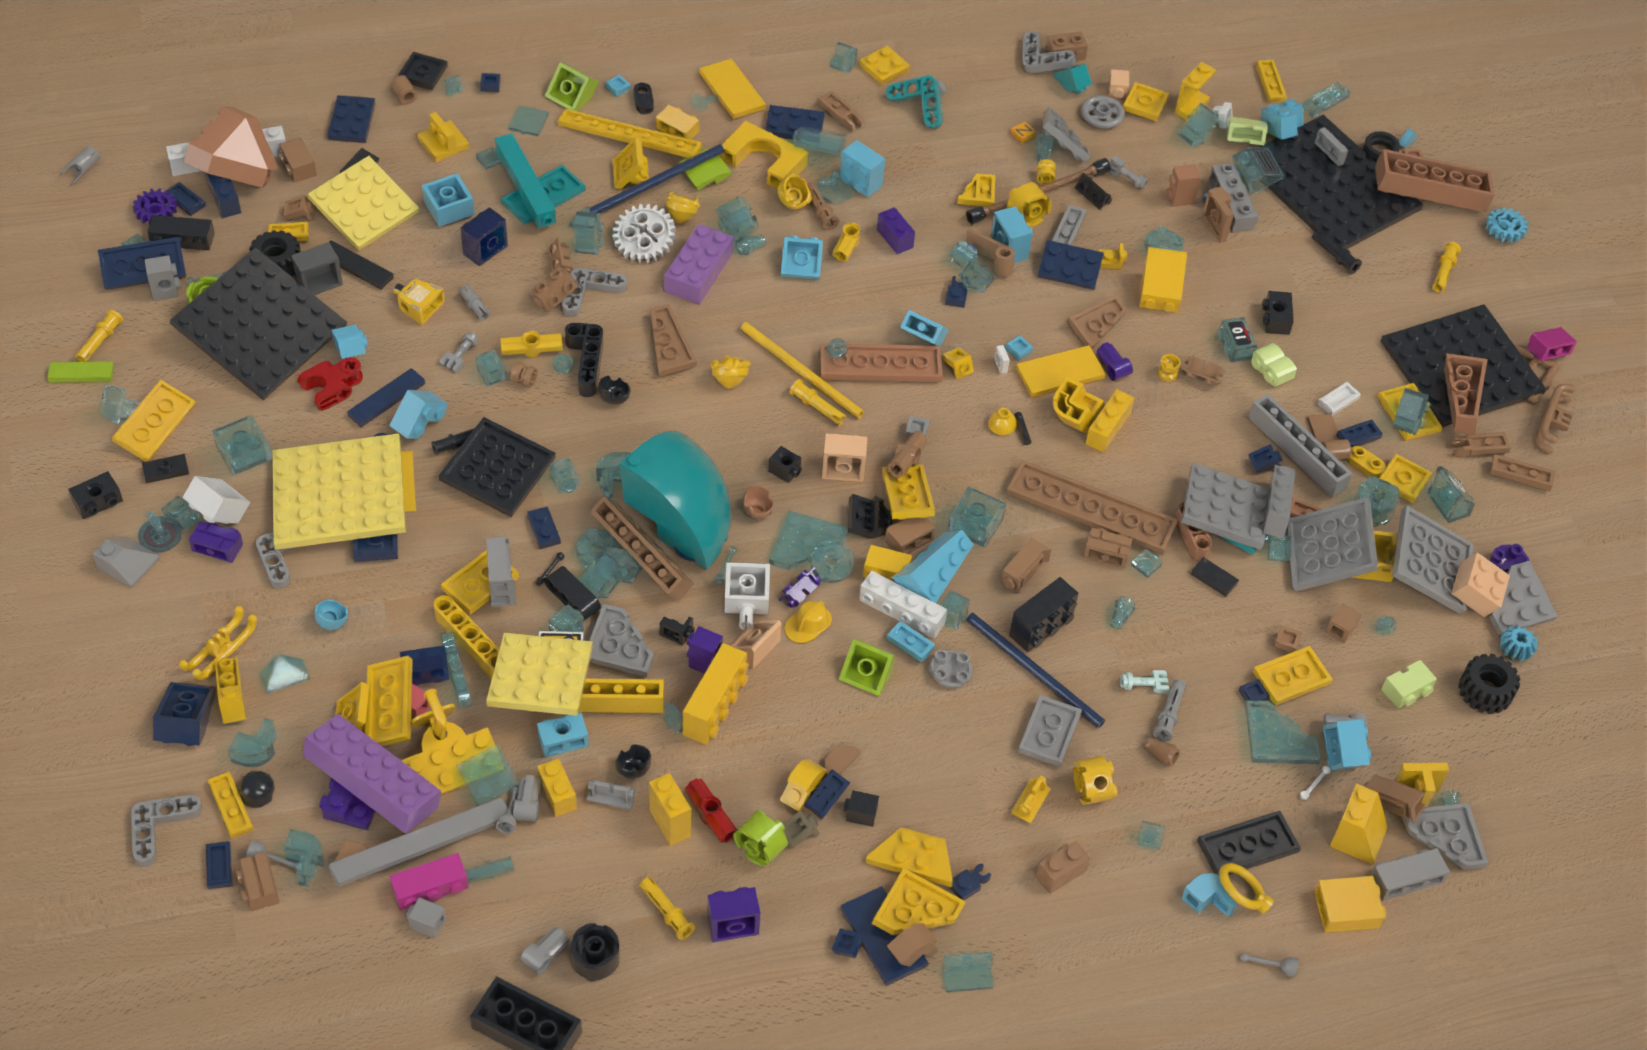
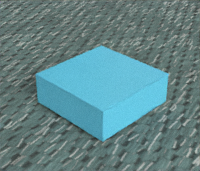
M618 74L605 82V88L618 97L630 90L631 84Z
M1019 335L1005 344V350L1019 361L1033 352V346Z

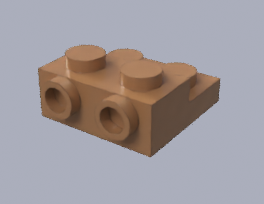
M1223 187L1213 188L1208 191L1202 215L1219 243L1227 241L1234 217L1232 209L1229 208L1231 197Z

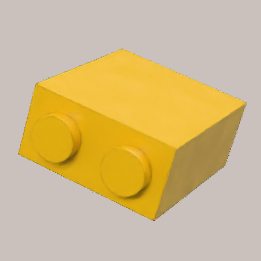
M668 773L650 781L649 810L669 845L672 846L690 838L691 808L672 775Z
M1373 876L1318 881L1314 894L1325 933L1379 929L1384 919H1386L1385 906L1381 905L1380 888L1378 884H1375Z

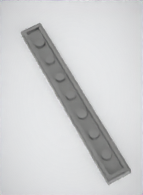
M498 798L330 863L328 869L337 886L341 887L496 826L500 815L507 813L508 808L502 798Z

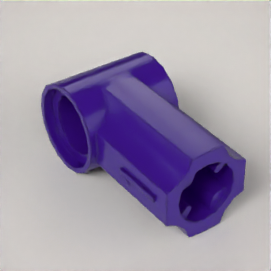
M1106 342L1097 349L1096 354L1105 364L1107 374L1112 381L1133 373L1130 360L1126 357L1122 358L1112 344Z

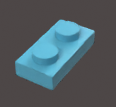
M902 621L887 634L888 641L920 663L935 649L933 642Z

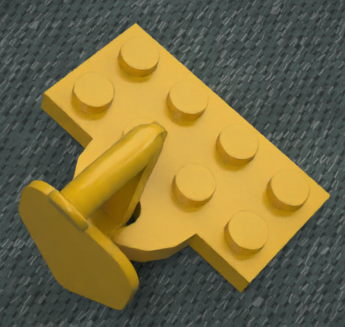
M427 690L424 693V697L428 700L432 711L421 714L411 720L412 728L429 727L423 735L421 743L422 753L401 761L440 789L441 795L505 771L488 727L466 735L462 728L454 723L447 722L446 717L455 712V705L441 706L437 697V690Z

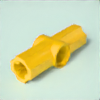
M527 331L522 336L500 338L502 355L524 354L527 357L534 358L541 352L563 351L561 333L539 335L535 331Z

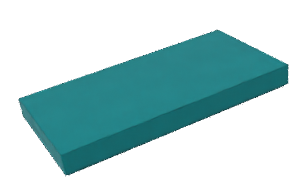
M563 164L538 177L554 208L586 191V186ZM517 190L501 198V203L524 225L533 221Z

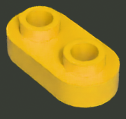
M1354 446L1351 448V456L1347 459L1349 464L1370 478H1379L1386 468L1384 461L1363 447Z

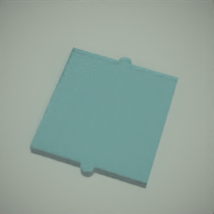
M519 105L509 125V130L520 132L523 135L539 136L549 112L538 110L535 107L529 108Z

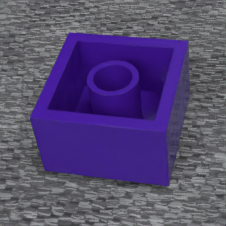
M740 887L728 892L716 891L708 895L707 919L712 943L759 935L761 912L755 887Z

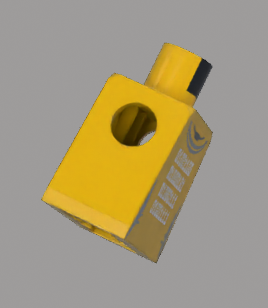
M413 279L407 286L398 283L393 291L398 296L400 310L420 325H423L445 302L444 289L442 287L418 279Z

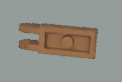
M830 91L818 98L817 104L841 124L843 123L844 127L850 132L856 130L855 124L860 127L864 125L863 117L835 92Z
M1505 432L1467 434L1466 436L1454 437L1450 440L1451 447H1458L1453 450L1455 457H1466L1469 454L1509 453L1511 449Z

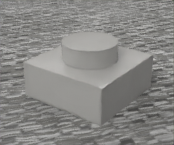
M910 416L905 437H909L916 430L922 431L926 436L930 420Z

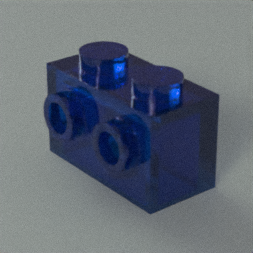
M445 645L400 652V657L409 656L412 659V684L415 686L450 680Z

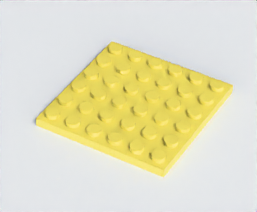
M399 433L273 450V529L275 550L405 533L406 522Z

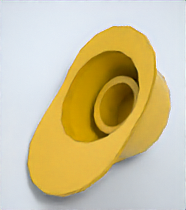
M807 601L787 620L784 628L785 634L795 643H808L831 625V613L825 608L823 601Z

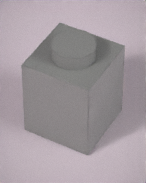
M420 897L415 905L412 904L407 912L410 929L435 939L447 919L444 907Z

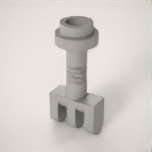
M1113 156L1109 173L1116 178L1122 174L1135 182L1137 189H1143L1148 182L1144 174L1138 176L1124 167L1126 161Z
M472 332L465 333L462 336L463 343L454 354L446 352L440 359L439 364L442 366L446 365V368L450 370L453 368V371L458 373L465 365L461 357L469 347L477 345L478 337Z

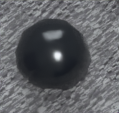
M607 375L599 381V393L604 402L615 405L624 403L629 398L631 389L628 383L622 381L620 377L617 380H612Z
M632 744L626 752L621 750L615 761L617 771L628 779L644 776L651 766L650 750L645 746Z
M251 771L242 777L239 783V795L244 805L253 808L262 807L271 802L275 786L270 774L263 771Z

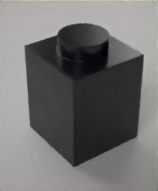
M852 790L851 798H846L843 812H847L846 821L873 827L879 796Z

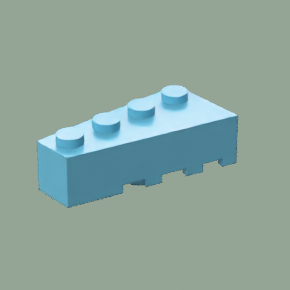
M962 529L945 532L931 543L926 551L917 555V558L912 563H908L900 573L895 574L892 578L897 584L936 603L974 544Z

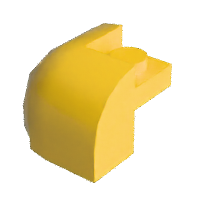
M1067 376L1053 397L1054 410L1057 417L1066 425L1082 433L1088 432L1094 419L1105 404L1104 400L1087 393L1084 384Z

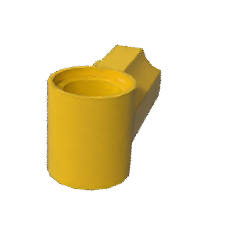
M851 222L843 226V233L833 250V256L837 261H848L854 248L859 245L860 227L858 224Z

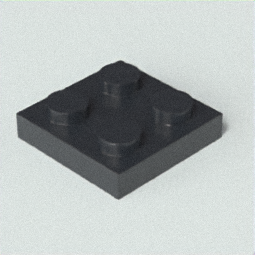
M413 52L398 76H406L412 85L433 90L448 67V63L446 60Z

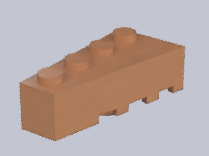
M1446 353L1444 373L1454 432L1475 435L1487 359Z

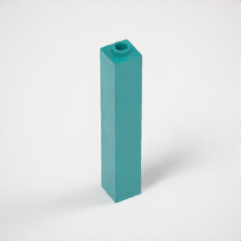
M513 133L494 138L496 154L536 226L542 228L555 224L556 210Z

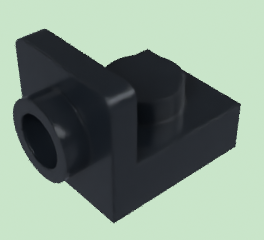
M690 616L684 625L680 624L677 620L663 617L660 621L659 635L682 646L690 634L695 631L693 618Z

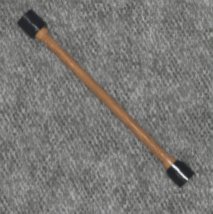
M1102 158L1093 162L1087 169L1045 184L1039 188L1045 193L1079 180L1083 172L1087 176L1093 175L1095 177L1108 173L1111 170L1108 159ZM1009 199L992 206H979L967 210V221L973 225L984 220L989 214L1006 208Z

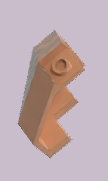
M222 107L218 111L219 116L214 121L210 120L201 130L203 134L198 139L193 138L189 143L184 162L212 175L263 188V185L267 184L271 178V170L279 168L257 117L235 107Z

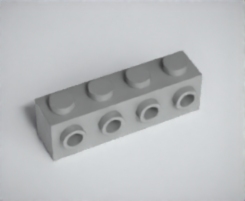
M1234 163L1212 165L1209 176L1211 185L1216 188L1223 187L1231 197L1229 208L1232 209L1234 214L1230 226L1231 232L1254 230L1255 223L1258 221V213L1252 206L1251 197H1248L1246 186L1241 181L1239 170L1236 169Z

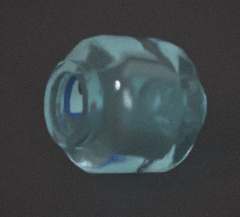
M966 241L957 242L949 255L951 256V262L964 270L970 266L974 267L979 259L976 256L978 249Z

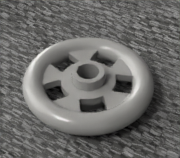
M1093 96L1087 99L1081 107L1083 119L1096 128L1109 129L1116 127L1123 121L1125 116L1123 106L1117 100L1108 96ZM1115 114L1117 115V117L1112 118L1111 115Z

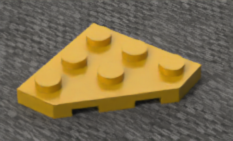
M903 868L874 917L872 924L891 935L900 934L917 923H924L928 929L950 925L956 922L966 901Z

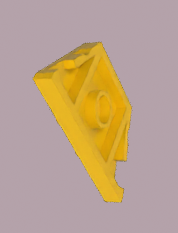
M901 827L866 856V864L901 873L903 868L927 881L948 887L953 885L946 841L943 838Z

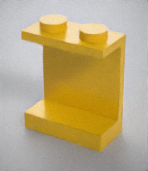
M1200 62L1182 81L1175 109L1176 115L1190 122L1209 103L1210 97L1199 90L1217 72L1215 68Z

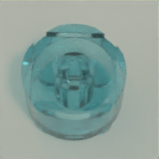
M742 196L735 197L716 208V213L720 218L718 221L720 229L722 231L726 230L728 235L734 236V243L758 229L757 218L755 215L751 216L750 210L752 208Z
M1371 476L1360 484L1354 500L1365 497L1369 498L1373 527H1376L1379 524H1388L1391 521L1399 503V489L1385 480Z

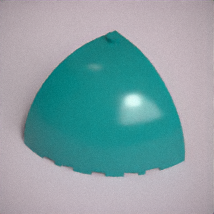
M678 431L662 432L642 443L620 462L624 503L656 522L657 536L660 541L673 549L675 547L707 570L717 559L724 542L728 539V531L732 520L728 490L714 461L694 440Z

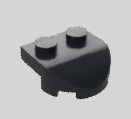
M852 494L849 497L848 532L868 539H874L883 535L886 529L893 524L891 511H888L883 504L884 500L876 495L870 500Z

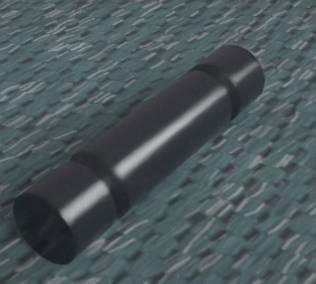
M1016 412L1014 416L1024 445H1029L1032 441L1021 412Z

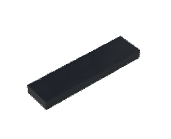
M332 240L329 241L339 258L341 269L380 290L394 278L392 272Z

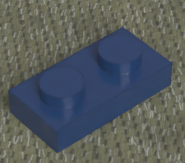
M548 506L527 512L540 549L561 544L560 536Z

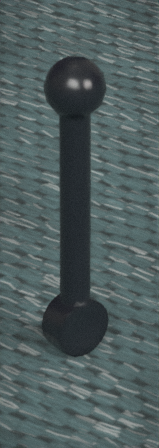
M557 553L553 563L536 580V585L541 586L543 584L544 578L548 576L559 561L564 559V553Z

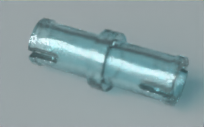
M511 856L493 862L488 860L485 861V864L465 869L468 884L488 877L493 879L495 875L514 871Z

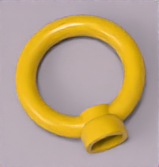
M1226 863L1221 866L1219 870L1220 882L1234 901L1247 909L1257 910L1261 914L1269 910L1274 899L1265 895L1259 881L1247 869L1234 863ZM1229 872L1239 875L1251 886L1256 895L1253 900L1246 898L1237 891L1229 879Z

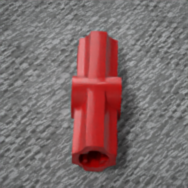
M702 778L690 781L685 787V792L701 814L702 822L711 828L720 843H728L733 840V835L737 828L723 810L720 799L711 793ZM713 809V810H715V811H714V812H708L707 810Z

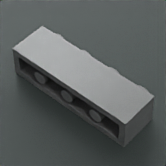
M1274 466L1269 483L1263 534L1281 538L1285 536L1290 519L1295 469L1287 466Z

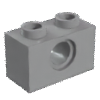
M170 256L145 259L146 272L153 300L177 298V289H181L179 277L174 276L177 275L175 263L171 264Z

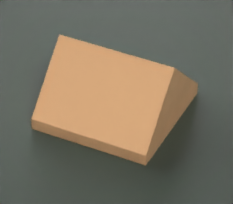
M780 620L753 621V627L749 630L746 629L730 646L747 652L749 667L754 669L780 642L782 623Z

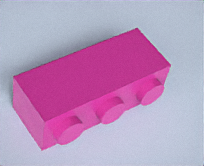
M459 853L390 875L391 886L400 911L409 909L412 904L415 905L419 897L433 902L443 896L458 894L464 889L469 888L467 875Z

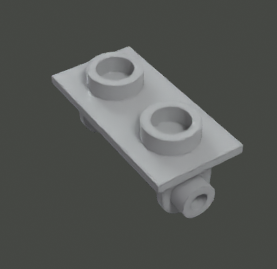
M594 779L589 781V792L586 800L631 810L637 789H633L631 786L624 787Z

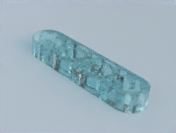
M453 632L441 634L460 708L471 706V698Z

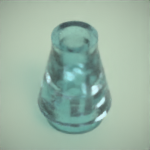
M763 235L740 237L736 241L738 253L746 256L766 245Z
M1120 596L1119 599L1115 600L1112 620L1110 622L1113 628L1122 629L1125 622L1134 612L1135 602L1131 598Z

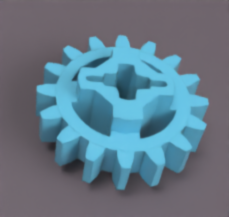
M1502 207L1500 211L1498 208H1495V211H1491L1487 217L1486 229L1490 230V235H1495L1494 239L1501 238L1502 242L1508 240L1509 243H1512L1514 239L1516 242H1519V239H1523L1527 233L1528 221L1524 220V215H1519L1520 211L1513 212L1512 208L1506 210L1505 207Z

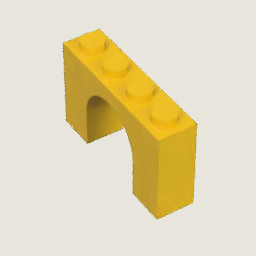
M747 121L722 144L724 153L720 154L721 159L734 168L751 153L762 151L773 154L778 160L767 170V184L778 189L779 183L792 173L799 175L808 165V151Z

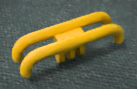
M240 605L236 606L232 620L225 627H221L218 630L219 633H215L212 636L213 639L207 640L206 646L189 662L181 660L179 662L180 669L184 672L193 670V677L198 681L207 679L215 671V661L229 658L251 636L257 625L256 615H249L246 628L233 641H230L229 635L237 628L244 615L243 607ZM209 654L215 657L204 670L194 669Z

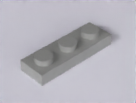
M1068 205L1052 241L1072 245L1085 219L1087 210Z

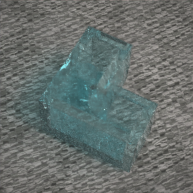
M603 547L596 553L592 563L585 568L579 581L596 598H608L619 582L632 583L643 567L627 550Z

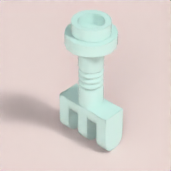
M1153 670L1151 677H1133L1131 672H1126L1120 676V686L1125 688V690H1131L1132 686H1153L1154 693L1167 694L1170 692L1169 681L1166 678L1167 672L1164 670Z

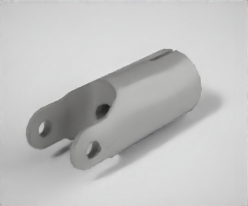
M86 146L62 170L60 175L67 169H72L76 173V178L70 185L74 184L100 159L99 153L93 147Z

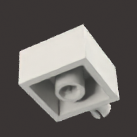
M726 562L724 613L740 614L739 627L745 630V622H747V630L753 627V614L768 615L770 564Z

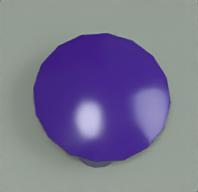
M1519 544L1501 545L1495 548L1490 556V562L1506 573L1511 566L1530 561L1523 551V547Z

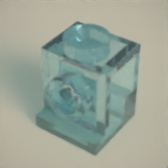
M569 457L549 464L550 478L554 481L559 493L563 491L566 493L573 492L579 486V475Z

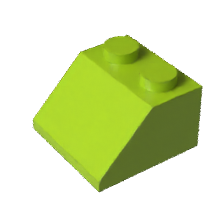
M560 62L545 96L569 110L578 111L592 98L599 81L571 65Z

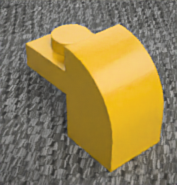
M810 759L802 760L787 779L789 783L779 801L798 812L802 811L811 792L815 791L821 784L827 769Z

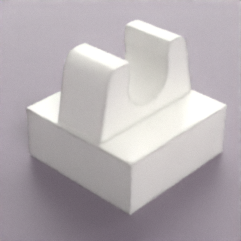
M1225 102L1223 106H1215L1212 113H1215L1212 120L1219 123V128L1227 129L1229 117H1233L1232 103Z

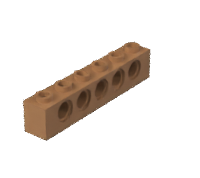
M603 496L590 512L668 595L681 599L694 585L688 576L615 500Z

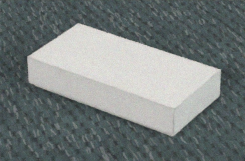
M1345 382L1320 398L1317 404L1333 416L1360 399L1361 394L1348 382Z

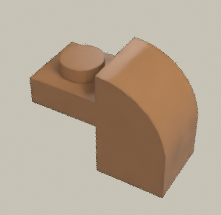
M917 923L907 928L887 945L899 963L909 967L923 954L933 956L939 951L935 945L937 942L936 938L924 923Z

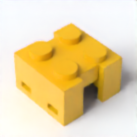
M1374 531L1378 570L1351 578L1392 582L1394 578L1392 572L1395 556H1393L1391 561H1389V558L1391 559L1396 548L1397 533Z

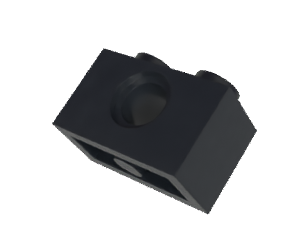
M1268 291L1267 297L1263 298L1262 310H1265L1263 325H1266V333L1290 335L1294 323L1292 293Z
M109 471L68 489L71 500L83 519L123 501L120 489Z

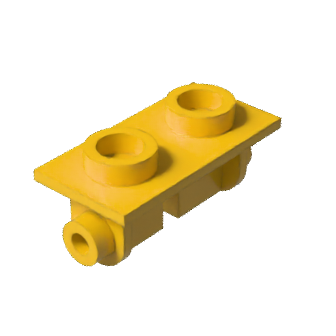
M1038 776L1029 780L1011 811L1012 815L1030 824L1032 823L1051 790L1050 787L1046 786L1045 777Z

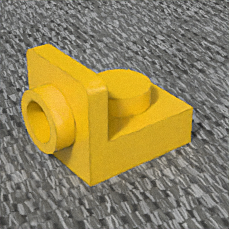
M1119 243L1118 250H1098L1104 253L1100 269L1122 270L1123 262L1127 261V250H1124L1123 243Z
M957 347L942 354L943 362L953 367L955 378L960 379L974 372L971 354Z

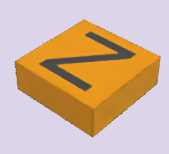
M1024 121L1011 128L1010 134L1023 144L1036 137L1037 131Z

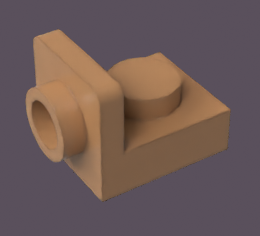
M302 195L285 201L283 216L288 221L305 215L309 221H313L316 206L306 195Z

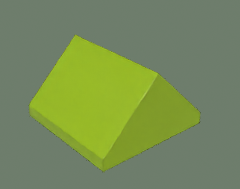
M854 638L839 680L880 696L893 672L895 655Z

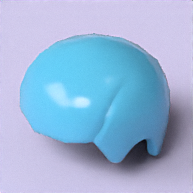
M332 599L321 601L316 605L314 611L316 623L326 630L340 629L346 623L349 616L348 608Z

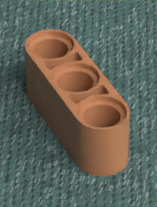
M1181 502L1178 505L1175 518L1178 519L1177 528L1193 560L1200 562L1203 557L1208 559L1212 539L1207 531L1181 523L1184 502Z

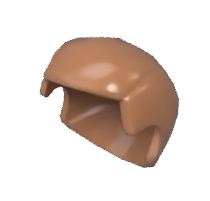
M751 486L745 491L742 507L751 518L764 519L772 513L774 500L770 498V491L761 486Z

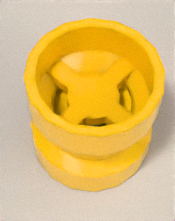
M1043 159L1038 162L1037 182L1040 185L1055 181V162L1050 159Z
M1174 354L1162 356L1158 369V376L1161 380L1165 382L1176 380L1181 365L1179 357Z

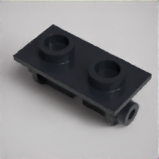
M1084 172L1081 174L1075 186L1076 190L1099 210L1102 209L1104 204L1108 205L1112 202L1110 194L1106 193Z

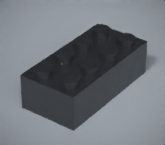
M497 976L470 1015L473 1030L512 1050H572L582 1034L581 1019Z

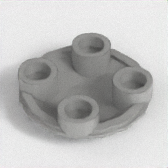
M939 649L930 661V674L942 686L949 688L961 687L967 684L972 676L973 669L969 661L970 657L966 652Z

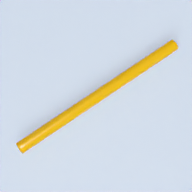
M748 322L742 324L741 330L857 419L864 415V410Z

